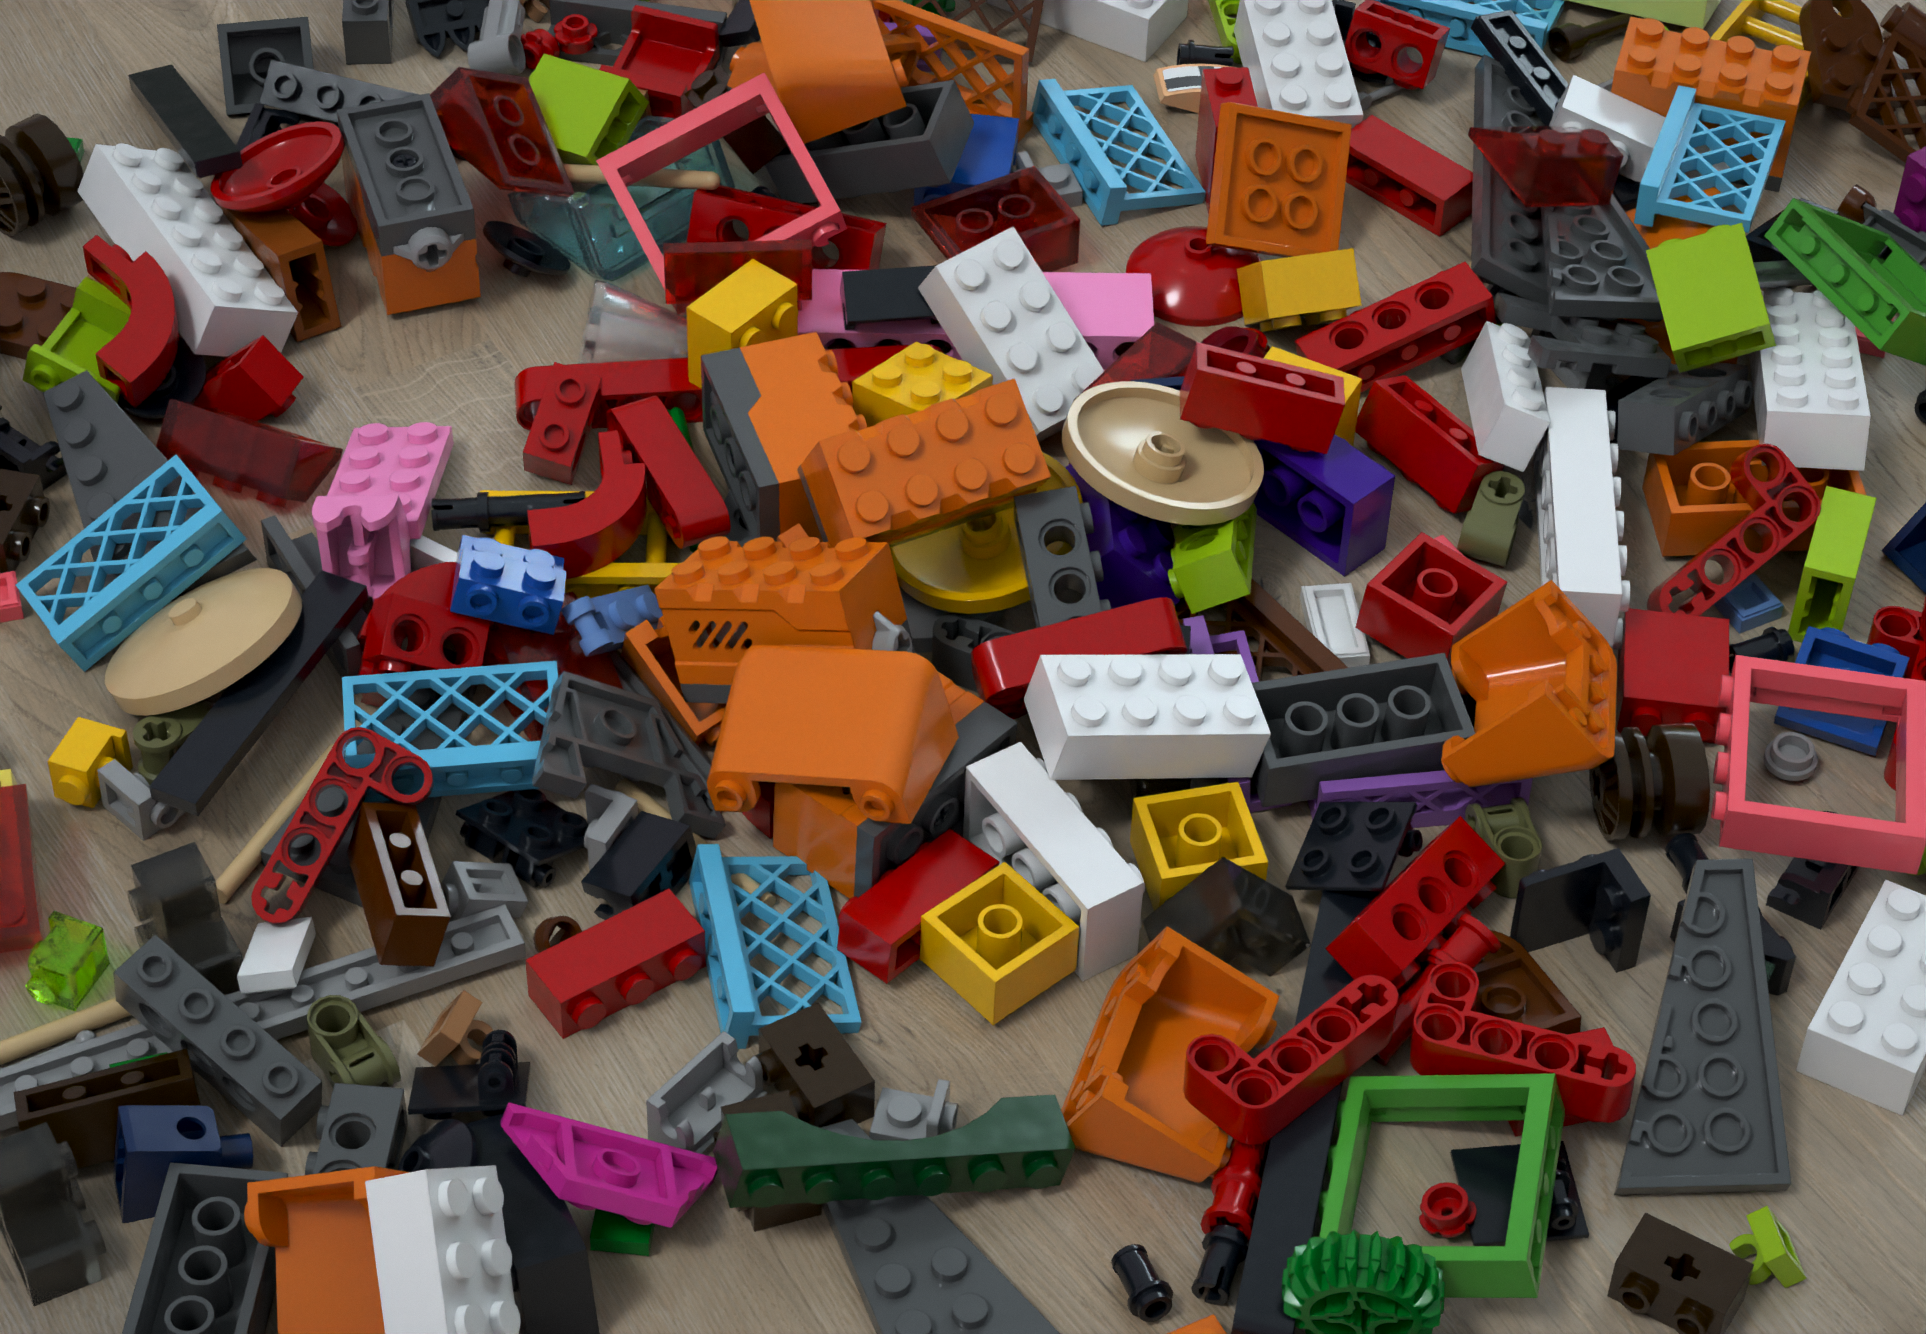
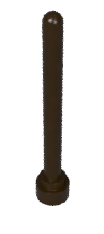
M1623 13L1585 27L1575 25L1574 23H1566L1550 30L1549 47L1551 52L1564 62L1582 55L1588 44L1625 32L1630 17L1645 18Z

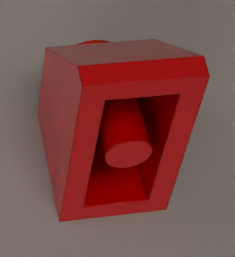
M262 335L210 367L206 372V382L203 386V391L192 405L253 424L270 413L275 418L283 414L296 400L292 392L304 376Z

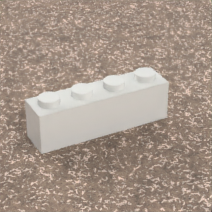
M1573 75L1555 108L1544 139L1571 152L1585 153L1590 161L1620 173L1636 182H1641L1666 117ZM1706 145L1694 148L1699 154L1712 151ZM1725 162L1712 165L1717 171L1730 168ZM1697 170L1684 173L1690 179L1703 176Z
M1486 321L1461 368L1478 455L1524 472L1550 424L1537 365L1527 354L1531 340L1522 329L1515 325L1503 323L1499 326Z

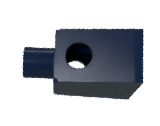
M118 1106L113 1179L122 1223L155 1217L170 1162L239 1169L252 1168L253 1146L250 1134L219 1136L214 1110L208 1106Z

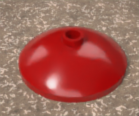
M321 121L301 123L273 132L240 151L243 163L241 168L215 174L210 186L211 193L218 205L237 212H270L283 208L297 207L304 203L309 195L315 192L335 169L341 159L345 139L336 125Z
M1183 226L1159 232L1140 243L1128 259L1126 273H1151L1153 312L1155 317L1185 326H1216L1243 317L1237 269L1262 261L1260 256L1254 252L1207 245V227Z

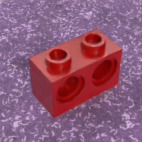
M1365 0L1355 9L1344 47L1348 61L1352 63L1354 69L1366 74H1376L1378 72L1393 78V82L1402 88L1411 90L1424 89L1435 78L1450 28L1375 0ZM1366 32H1373L1379 37L1381 48H1375L1368 43ZM1407 47L1417 49L1422 55L1423 63L1412 61L1407 54Z
M554 362L523 449L524 471L572 485L603 396L601 376Z
M393 592L374 599L362 660L378 664V672L381 674L482 666L491 621L450 612L448 607ZM396 626L401 627L408 636V646L405 651L400 649L394 640ZM445 639L451 641L456 648L457 656L454 664L449 662L443 653Z

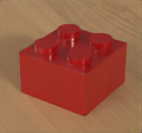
M1421 532L1367 584L1355 628L1407 659L1445 653L1449 666L1452 668V645L1498 615L1508 582Z

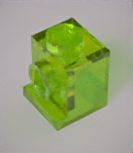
M53 911L48 918L50 933L44 940L38 941L30 953L28 969L31 973V978L26 983V989L40 1003L46 1005L55 1004L76 1011L110 964L102 927Z

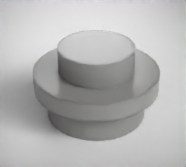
M1784 732L1777 735L1767 745L1764 753L1766 768L1778 778L1788 781H1800L1809 778L1815 772L1818 762V756L1812 741L1808 737L1796 732Z

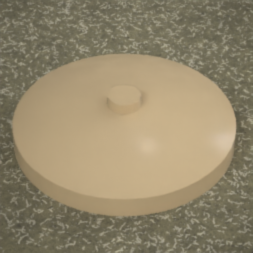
M1135 381L1110 382L1092 387L1074 400L1062 429L1063 449L1076 472L1091 487L1106 498L1128 510L1152 519L1181 525H1212L1232 520L1249 509L1263 480L1264 464L1254 441L1244 438L1239 433L1214 427L1210 429L1200 428L1189 421L1180 420V390Z
M272 568L247 569L207 582L167 604L126 638L114 653L105 672L106 688L119 708L133 715L148 716L167 713L202 701L250 673L285 641L299 620L302 611L301 596L286 573Z

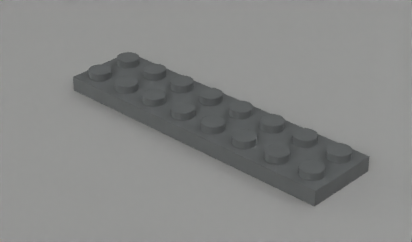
M1484 54L1475 67L1471 269L1487 284L1499 285L1516 294L1519 298L1549 305L1538 164L1542 151L1561 152V147L1544 139L1548 129L1535 113L1534 107L1531 108L1521 95L1520 89L1514 86L1505 74V69L1500 62Z

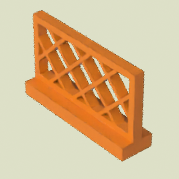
M872 0L881 34L903 33L920 42L922 48L919 60L923 59L934 73V75L919 70L916 66L907 87L954 80L953 77L962 73L974 90L958 85L956 81L955 83L970 114L1019 118L1018 143L1032 129L1034 113L1027 110L1029 48L899 0ZM879 10L888 13L898 27L890 31L878 16ZM921 25L928 28L937 42L928 45L915 26ZM959 39L967 42L977 56L968 60L954 41ZM943 48L957 67L948 71L934 51ZM999 54L1013 59L1014 72L1008 75L994 55ZM982 62L996 81L987 86L973 66ZM1002 88L1012 104L997 99L992 92Z

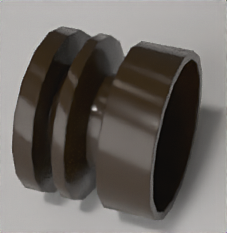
M36 113L5 130V137L0 135V232L11 237L24 231L28 226L32 227L40 223L44 219V213L54 216L83 201L77 192L84 175L79 159L67 137L45 115Z
M1687 722L1652 725L1647 734L1646 741L1638 727H1624L1621 733L1615 729L1614 756L1597 768L1589 769L1590 792L1594 814L1603 837L1610 841L1624 840L1629 833L1633 838H1645L1650 832L1652 821L1656 830L1662 836H1676L1682 833L1700 834L1706 826L1709 813L1710 783L1705 748L1695 725Z

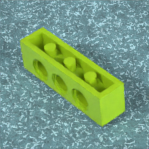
M1254 502L1243 514L1226 522L1212 525L1178 524V526L1173 528L1176 544L1175 547L1171 548L1173 568L1168 570V577L1175 596L1178 599L1185 597L1192 614L1250 594L1257 508Z

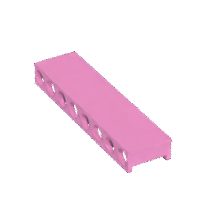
M772 269L797 283L798 335L817 332L824 349H827L838 338L846 339L848 344L854 348L877 347L884 339H894L897 345H911L915 342L929 344L931 340H941L946 347L950 348L946 355L962 360L940 324H931L930 319L859 323L855 326V330H845L840 297L842 272L860 270ZM1043 272L1088 346L1094 351L1095 357L1105 372L1150 373L1152 342H1155L1151 273ZM1135 342L1142 345L1143 352L1136 358L1125 359L1118 356L1115 350L1122 343Z

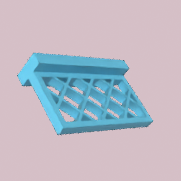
M1375 0L1450 28L1445 47L1481 56L1485 54L1493 58L1471 29L1476 16L1506 10L1515 11L1518 13L1515 14L1540 48L1544 50L1549 39L1550 30L1555 27L1565 0Z
M1056 79L1038 81L1031 110L1034 113L1033 122L1060 164L1069 163L1083 190L1084 201L1101 226L1118 224L1121 211L1203 203L1206 194L1205 190L1133 85L1063 91ZM1126 102L1130 110H1125L1110 103ZM1074 106H1080L1082 108L1090 110L1091 112L1089 114H1086L1084 112L1076 110ZM1102 115L1118 121L1120 124L1117 126L1097 117ZM1130 126L1147 133L1148 137L1129 131L1127 128ZM1090 130L1109 138L1107 141L1092 135ZM1119 141L1138 149V151L1135 153L1115 144ZM1146 153L1164 159L1166 165L1145 157ZM1108 157L1127 164V166L1122 168L1112 164ZM1137 168L1157 177L1155 180H1152L1133 171ZM1167 180L1182 186L1184 189H1175L1163 184V182ZM1126 184L1144 192L1128 194Z
M1678 85L1640 183L1634 223L1653 227L1657 214L1713 226H1731L1742 223L1744 231L1749 233L1784 133L1786 121L1695 103L1696 89ZM1700 121L1719 124L1720 126L1708 129ZM1754 131L1768 135L1754 138L1749 133ZM1733 137L1739 143L1726 146L1721 140ZM1706 145L1712 151L1699 154L1694 148ZM1752 154L1757 161L1745 163L1739 157ZM1725 162L1730 168L1717 171L1712 165ZM1697 170L1703 176L1690 179L1684 173ZM1743 179L1749 185L1737 189L1730 182ZM1716 187L1721 193L1708 196L1702 190ZM1688 195L1693 201L1687 203L1673 200V198ZM1734 204L1743 214L1726 211L1722 207Z
M176 454L18 582L16 586L50 630V635L56 643L85 672L247 540V538ZM180 475L182 480L177 496L161 497L163 488ZM189 508H202L184 522ZM173 510L168 526L152 527L156 511ZM141 512L137 529L121 530L122 523L133 513ZM162 540L144 555L148 541ZM132 543L128 559L112 560L116 544ZM101 545L96 562L80 563L83 553L92 546ZM122 573L103 588L107 574ZM92 576L86 593L71 594L76 577ZM60 578L56 595H37L36 592L51 579ZM81 606L63 621L67 607Z
M557 661L342 677L344 730L355 728L357 720L362 724L360 727L370 729L420 756L428 763L433 774L434 786L429 797L541 789L534 787L532 784L541 741L528 742L518 734L534 719L542 725L545 724L547 713L544 709L549 705L553 685L558 679ZM547 679L548 690L534 703L515 691L524 681ZM485 684L494 690L495 693L478 707L461 695L471 685ZM432 688L441 697L429 709L424 711L407 699L417 689ZM378 692L388 700L376 712L369 715L355 705L354 694ZM505 699L524 711L509 727H506L490 715ZM452 703L470 715L454 732L436 719ZM398 707L416 719L400 736L382 724ZM480 723L499 736L491 745L473 746L465 738ZM426 727L445 740L436 749L418 750L410 744ZM363 739L351 742L345 749V762L350 767L356 769L364 768L374 760L375 753L357 755V746ZM411 765L399 768L393 777L394 789L404 795H412L418 792L424 783L423 772ZM370 789L364 802L388 801L389 799Z
M697 844L689 885L697 922L705 930L706 966L720 1033L724 1031L735 1038L738 1049H746L749 1036H759V1028L812 1006L822 994L842 1008L843 1014H827L841 1034L858 1033L862 1021L846 955L837 950L839 926L828 880L815 870L813 874L809 872L807 864L797 856L722 857L719 844ZM744 873L761 885L752 894H749L732 883L731 875ZM788 875H810L813 886L805 893H802L783 879ZM767 891H772L793 905L781 914L760 901V898ZM802 911L822 923V927L814 935L792 921ZM748 912H751L771 926L761 935H758L741 924L740 920ZM782 932L802 945V947L791 956L770 942ZM812 952L832 965V969L824 977L802 963ZM758 953L780 967L770 978L750 966V961ZM789 974L812 987L802 999L780 985ZM767 996H770L790 1010L785 1015L761 1016L759 1004Z

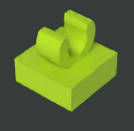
M1765 1206L1746 1215L1753 1235H1740L1734 1238L1729 1246L1733 1253L1742 1259L1751 1254H1757L1752 1262L1754 1267L1749 1285L1764 1282L1771 1273L1776 1276L1784 1288L1807 1279L1788 1231L1770 1208Z

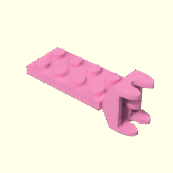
M421 422L409 427H387L384 424L371 423L353 429L327 496H317L312 507V519L317 531L323 571L366 585L368 596L372 597L373 602L375 598L380 597L396 581L411 573L410 539L421 538L432 507V498H435L454 444L452 426H436L433 423Z

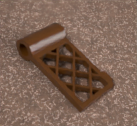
M1910 2L1905 3L1902 7L1895 4L1882 19L1880 26L1884 29L1882 33L1883 45L1863 90L1861 91L1857 88L1852 93L1845 108V111L1851 114L1848 123L1904 163H1906L1908 155L1916 152L1915 149L1908 145L1904 135H1914L1920 149L1926 146V123H1923L1917 109L1919 106H1926V14ZM1893 51L1906 60L1909 69L1899 68ZM1914 79L1921 95L1911 96L1905 80ZM1881 81H1891L1897 97H1887ZM1902 107L1909 124H1899L1892 108ZM1878 109L1885 125H1880L1867 116V110Z

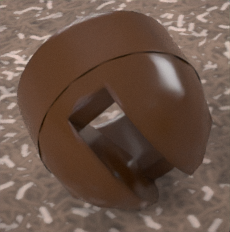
M1856 184L1845 196L1837 211L1840 216L1863 224L1865 222L1863 205L1866 202L1877 209V203L1869 191Z
M555 916L547 918L535 929L533 936L535 949L540 953L582 932L579 924L571 917ZM556 926H558L560 930L554 935V937L549 943V939L553 931L555 930Z

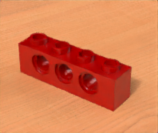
M719 185L715 190L698 189L694 192L686 244L732 253L818 207ZM842 213L848 229L828 239V241L833 242L837 246L839 259L829 258L823 252L822 247L814 246L798 254L793 263L781 269H879L887 223ZM733 219L740 220L746 224L749 230L748 239L742 238L735 233Z
M1465 261L1296 339L1297 355L1362 378L1361 392L1370 389L1376 380L1396 377L1477 339L1486 321L1496 324L1494 300L1492 294Z
M1459 816L1436 836L1325 949L1354 980L1366 975L1381 976L1391 981L1398 990L1421 968L1414 959L1417 957L1423 963L1426 960V954L1432 948L1439 949L1446 942V939L1440 932L1443 930L1447 936L1459 927L1457 920L1462 914H1472L1466 905L1469 904L1472 909L1476 908L1497 888L1490 879L1506 863Z

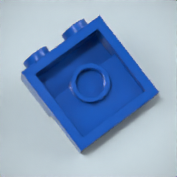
M462 535L457 553L450 612L554 635L564 602L566 571H563L564 558L551 555L539 549L528 550L501 544L487 537L475 538Z
M1808 626L1795 663L1905 678L1910 657L1901 655L1898 650L1886 644L1874 643L1868 645L1852 640L1846 633L1835 628L1825 627L1818 629ZM1783 706L1778 707L1774 724L1873 756L1877 754L1888 721Z

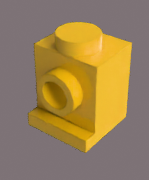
M78 717L47 761L54 796L72 805L94 808L101 798L97 770L114 759L129 772L133 767L127 731Z

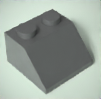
M308 17L217 24L227 116L251 114L255 103H260L271 60L314 70Z

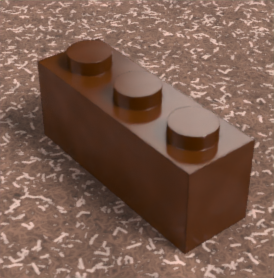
M362 802L347 855L379 964L434 967L451 916L416 805Z

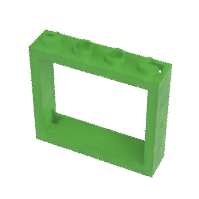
M1793 198L1764 236L1879 350L1926 366V270L1889 234ZM1887 245L1892 250V253L1884 260L1879 258L1878 255ZM1896 313H1899V317L1893 322L1891 319Z
M1555 1073L1350 1076L1346 1100H1340L1337 1106L1338 1142L1337 1145H1331L1328 1151L1329 1189L1323 1190L1319 1197V1218L1322 1224L1319 1237L1326 1239L1331 1231L1341 1235L1351 1234L1372 1122L1524 1120L1505 1246H1422L1423 1254L1435 1257L1436 1266L1443 1270L1445 1298H1538L1565 1116V1108Z

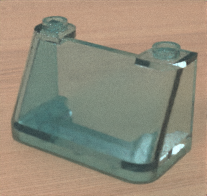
M649 115L639 120L627 144L676 118ZM719 139L662 168L713 171L720 176V185L735 188ZM529 183L507 195L515 217L522 226L593 278L614 281L649 262L609 185L597 184L585 192H576L565 198L555 196L553 190L545 184ZM627 187L661 253L687 239L693 196L697 189Z

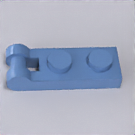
M648 584L593 598L584 596L571 602L561 610L568 625L574 624L582 638L579 641V645L586 657L621 649L626 632L645 620L649 621L653 629H657L658 619L663 616L656 595Z

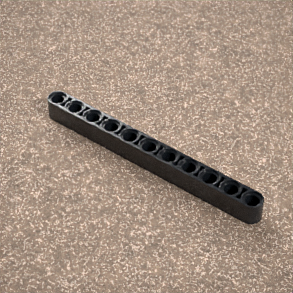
M1323 890L1295 1026L1354 980L1325 948L1380 891ZM1343 1081L1270 1140L1231 1334H1294L1295 1318H1291L1284 1313L1281 1288L1283 1270L1286 1269L1287 1258L1293 1256L1294 1248L1302 1244L1307 1245L1309 1238L1313 1237L1319 1208V1197L1323 1188L1328 1151L1332 1142Z

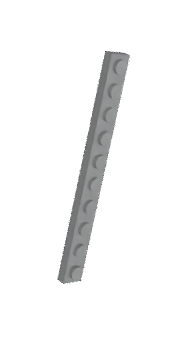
M503 904L449 922L434 967L380 965L375 947L304 969L295 989L254 994H241L240 991L225 996L275 1040L308 1030L307 1012L312 1003L319 998L328 995H341L349 998L355 1003L357 1009L362 1012L525 958V942L506 905ZM139 1023L1 1068L0 1131L18 1126L13 1092L110 1068L109 1064L164 1052L171 1053L173 1051L144 1025Z

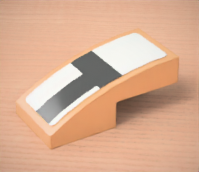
M1182 64L1156 69L1153 77L1160 103L1199 114L1202 70L1232 66Z

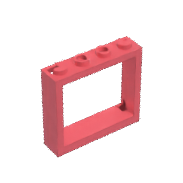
M765 72L596 160L679 317L686 314L687 306L751 259H755L770 269H781L793 263L798 254L814 246L822 247L828 245L829 238L848 229L840 208ZM770 113L820 207L676 281L627 187Z
M1736 655L1731 676H1721L1720 692L1717 706L1726 707V713L1719 714L1715 744L1723 745L1724 752H1717L1713 774V783L1721 784L1722 792L1715 791L1711 818L1720 820L1719 847L1917 875L1926 846V681ZM1750 702L1897 722L1895 822L1745 801Z

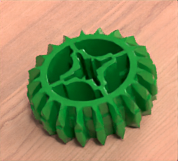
M1353 1229L1351 1234L1347 1235L1331 1231L1326 1239L1317 1236L1310 1237L1307 1245L1302 1244L1294 1248L1293 1256L1287 1258L1286 1269L1283 1270L1281 1288L1284 1313L1291 1318H1295L1294 1326L1298 1329H1305L1306 1334H1432L1433 1328L1440 1325L1441 1314L1444 1312L1445 1282L1443 1281V1270L1436 1266V1258L1429 1254H1423L1422 1246L1403 1244L1402 1237L1399 1236L1389 1239L1379 1236L1378 1231L1372 1235L1360 1234Z

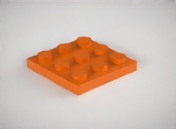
M1233 102L1221 103L1206 244L1284 258L1338 250L1352 124Z

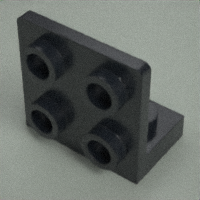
M1619 848L1597 855L1589 854L1577 861L1549 870H1537L1520 880L1510 937L1520 943L1527 952H1532L1589 934L1594 949L1599 954L1605 955L1616 973L1636 967L1651 894Z

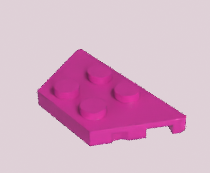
M509 1102L501 1119L503 1130L558 1199L566 1200L571 1205L583 1210H594L597 1208L623 1215L628 1220L641 1225L654 1223L672 1228L713 1184L718 1173L714 1157Z

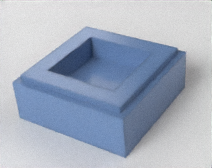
M1755 573L1749 575L1714 604L1719 612L1726 619H1729V623L1739 634L1781 618L1784 608L1782 602Z

